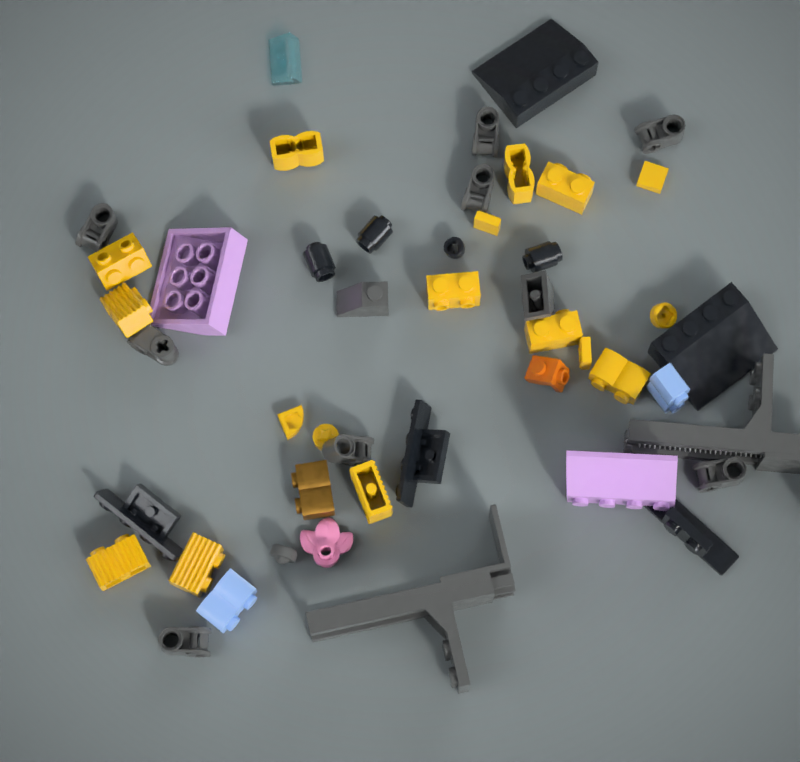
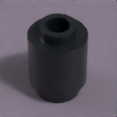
M374 215L358 233L359 237L356 239V243L369 254L374 250L377 251L393 233L391 229L392 223L382 215L380 217Z
M547 241L525 249V255L522 256L525 268L531 270L532 273L556 266L563 259L561 249L556 241L552 243Z
M320 242L309 244L303 256L311 276L317 282L327 281L334 277L336 267L327 245Z

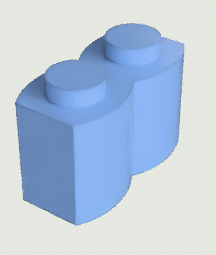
M669 363L650 377V382L646 388L665 413L671 411L673 414L685 406L684 401L689 398L687 393L690 391V388L674 366Z
M230 568L199 605L196 612L220 632L232 631L240 621L238 617L240 612L244 608L249 610L256 602L257 597L255 594L257 589Z

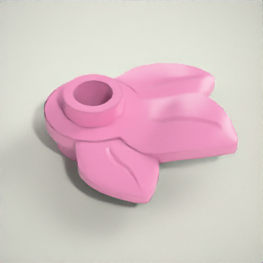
M326 517L318 523L315 531L302 530L300 542L303 550L313 555L314 561L319 566L329 568L338 562L341 554L351 549L353 533H340L337 522L330 517ZM325 551H330V552H331V553H330L329 555H327V556L322 555V552H325Z

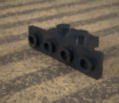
M419 399L415 400L414 408L411 411V425L406 436V451L401 461L400 481L396 487V500L404 506L411 508L414 503L417 483L441 484L450 433L446 430L428 429L432 408Z
M136 485L126 502L122 501L109 489H103L95 493L94 498L99 501V505L103 509L117 515L123 525L133 528L140 534L139 536L144 542L153 544L158 548L164 558L170 561L179 560L183 549L172 541L168 535L181 515L144 485Z
M675 499V507H670L667 511L654 510L653 506H644L664 524L669 533L682 540L690 552L697 554L719 575H724L739 558V555L677 499Z

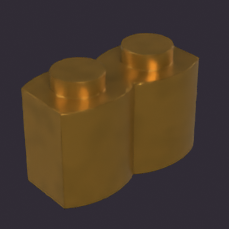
M327 460L296 464V472L291 473L293 489H299L300 497L295 498L297 514L302 513L304 520L335 516Z

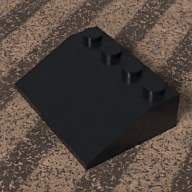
M550 19L474 69L472 74L514 127L518 128L594 77L597 72L598 61L580 40L553 19Z
M731 282L652 341L648 354L660 368L669 363L674 366L690 388V391L687 393L689 396L687 400L699 411L750 372L751 369H754L755 362H759L763 353L773 354L778 348L749 301Z

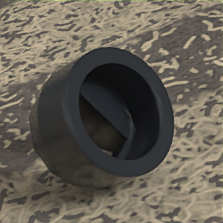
M451 237L444 243V251L448 257L458 259L465 253V244L460 238ZM453 244H457L458 253H455Z

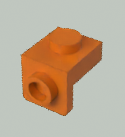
M533 355L524 379L529 383L551 386L556 392L562 393L564 386L569 380L570 369L560 359Z

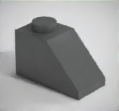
M546 270L521 275L524 320L530 321L550 317L555 309L553 286Z
M388 281L360 282L337 291V317L389 316Z

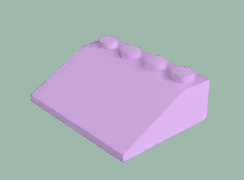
M231 227L169 229L150 304L153 310L149 313L153 319V322L150 324L154 327L199 335L226 336L248 240Z
M566 450L567 502H572V505L581 507L588 506V503H599V506L604 508H614L615 504L626 505V508L642 509V506L646 505L653 506L654 510L667 511L670 507H675L678 456Z

